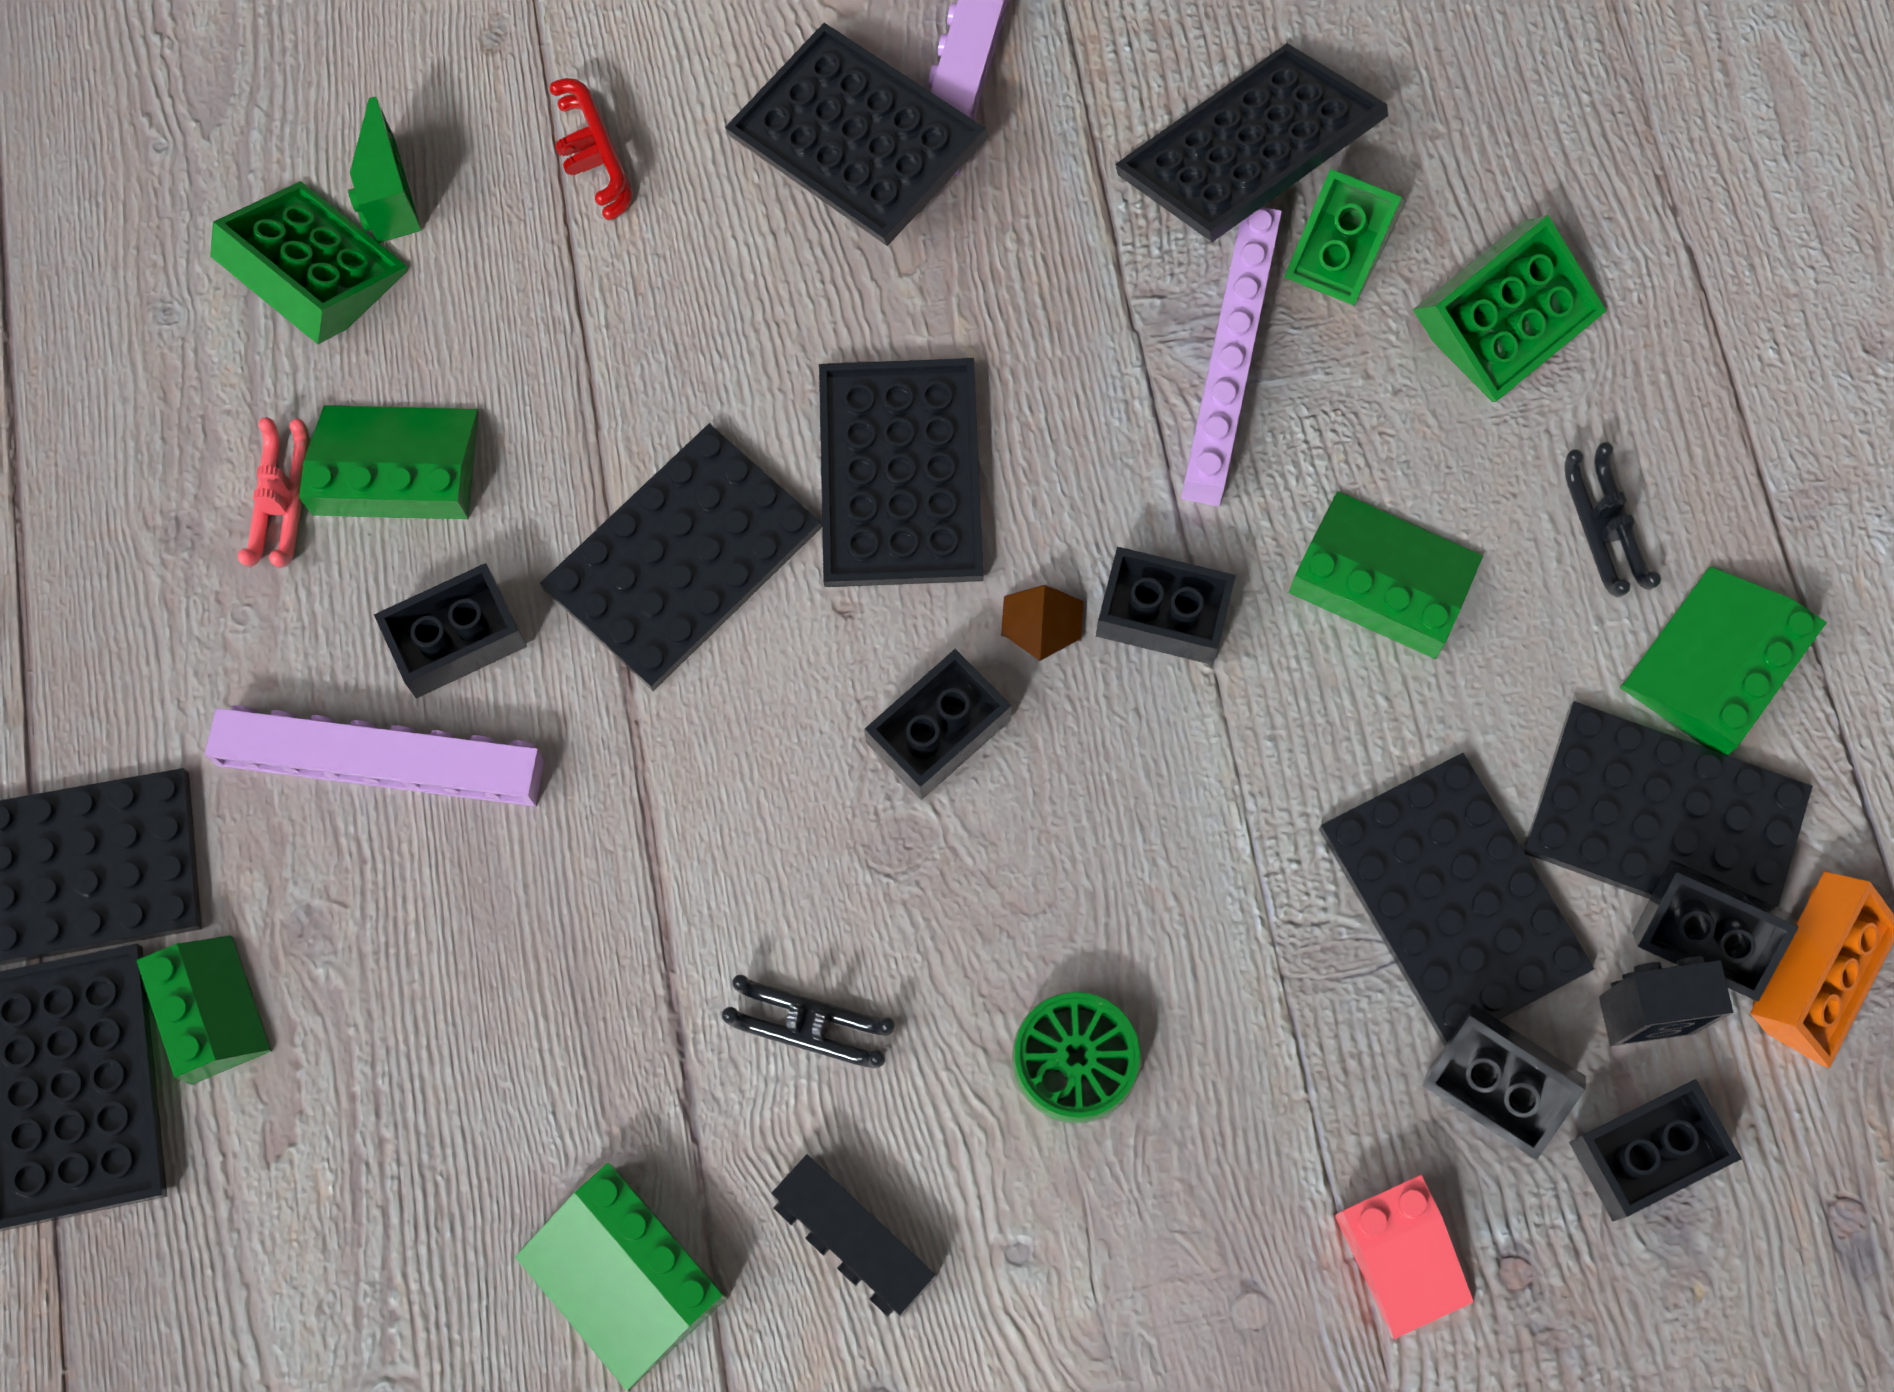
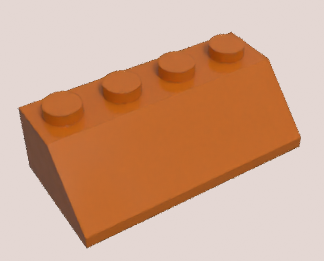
M1824 871L1817 886L1811 890L1808 903L1796 922L1799 926L1796 934L1759 1002L1754 1000L1750 1014L1768 1035L1819 1065L1830 1068L1894 943V914L1870 881Z

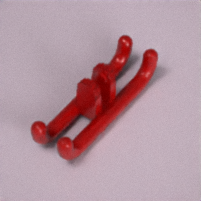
M572 78L556 80L549 86L552 95L571 94L563 96L558 100V108L563 112L572 109L582 110L588 127L566 135V137H562V139L556 142L555 148L560 156L563 155L564 157L577 153L574 156H570V158H566L567 160L563 163L564 170L568 175H576L604 164L609 174L610 182L606 188L595 194V202L600 206H605L602 210V216L606 220L616 219L625 213L630 206L632 190L600 111L594 102L591 92L584 83Z

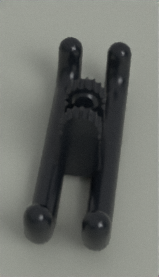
M1603 442L1597 447L1594 464L1604 497L1598 502L1594 510L1581 475L1583 454L1580 450L1573 449L1567 454L1564 471L1569 492L1602 583L1611 595L1622 597L1630 591V583L1626 579L1618 578L1606 543L1620 540L1633 577L1640 587L1646 590L1656 588L1661 582V576L1657 572H1649L1633 529V525H1635L1634 519L1631 514L1628 515L1625 508L1627 500L1624 493L1619 491L1612 472L1611 455L1613 454V446L1608 442Z
M742 974L736 975L733 978L732 985L737 992L761 1002L789 1009L786 1026L741 1013L734 1007H727L722 1012V1019L727 1025L753 1035L855 1065L876 1069L884 1065L886 1058L882 1051L861 1049L827 1039L825 1035L829 1023L833 1022L867 1033L887 1036L895 1030L896 1025L892 1018L869 1016L752 981Z

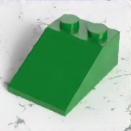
M371 97L368 99L350 169L354 188L348 189V195L354 211L359 214L364 230H372L377 242L382 243L422 230L394 134L377 97Z
M1330 169L1284 278L1355 306L1392 233L1405 203L1403 198Z

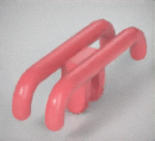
M263 417L258 423L263 437L261 463L257 469L258 482L257 489L254 490L253 495L255 502L248 546L238 552V560L247 567L256 565L263 554L269 515H283L279 548L270 553L269 560L274 566L284 568L291 563L296 547L302 507L299 494L303 462L310 445V437L303 420L296 418L290 422L289 426L293 434L294 450L290 477L288 479L284 472L277 468L279 453L277 427L271 418Z

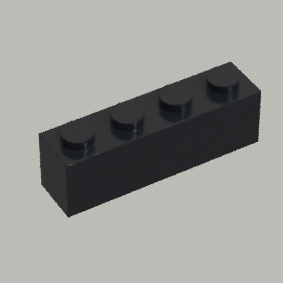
M808 1154L802 1158L771 1192L774 1198L779 1201L773 1209L791 1226L799 1220L810 1231L805 1239L823 1256L829 1250L842 1261L837 1269L854 1286H857L862 1280L872 1289L874 1293L869 1300L887 1317L893 1311L902 1317L937 1278L934 1272Z

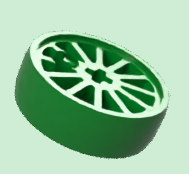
M1068 992L1042 1001L1026 1015L1014 1039L1012 1066L1019 1089L1027 1101L1039 1112L1061 1122L1088 1123L1110 1115L1129 1097L1140 1072L1141 1048L1135 1028L1128 1017L1117 1006L1094 994ZM1078 1009L1095 1013L1083 1036L1079 1034ZM1064 1010L1071 1011L1072 1036L1067 1035L1054 1013ZM1100 1018H1104L1114 1027L1112 1030L1094 1041L1090 1040ZM1048 1019L1062 1042H1058L1035 1030L1036 1026L1041 1021ZM1117 1035L1122 1038L1126 1049L1120 1051L1096 1050V1048ZM1034 1038L1055 1049L1056 1053L1028 1054L1026 1053L1027 1041ZM1070 1049L1076 1053L1080 1049L1085 1052L1083 1061L1086 1065L1082 1066L1080 1063H1076L1070 1066L1067 1063L1069 1059L1067 1051ZM1125 1059L1127 1063L1125 1075H1120L1101 1065L1097 1060ZM1028 1062H1046L1038 1069L1036 1078L1032 1079L1026 1064ZM1049 1071H1059L1065 1076L1067 1086L1064 1090L1062 1089L1054 1093L1050 1092L1043 1086V1076ZM1092 1071H1096L1117 1082L1119 1086L1112 1095L1107 1096L1092 1074ZM1081 1079H1087L1098 1096L1099 1103L1083 1106ZM1075 1087L1076 1106L1070 1107L1059 1104L1058 1102L1064 1100L1070 1094L1072 1088Z

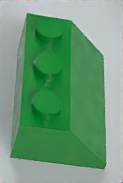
M231 935L177 943L136 960L174 1078L193 1085L272 1052L234 938Z

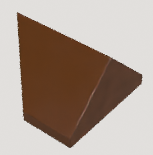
M1047 585L1006 595L1003 601L1001 636L1007 637L1041 661L1076 641H1081L1084 601Z

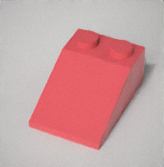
M1422 1175L1334 1215L1393 1339L1474 1302L1442 1215Z

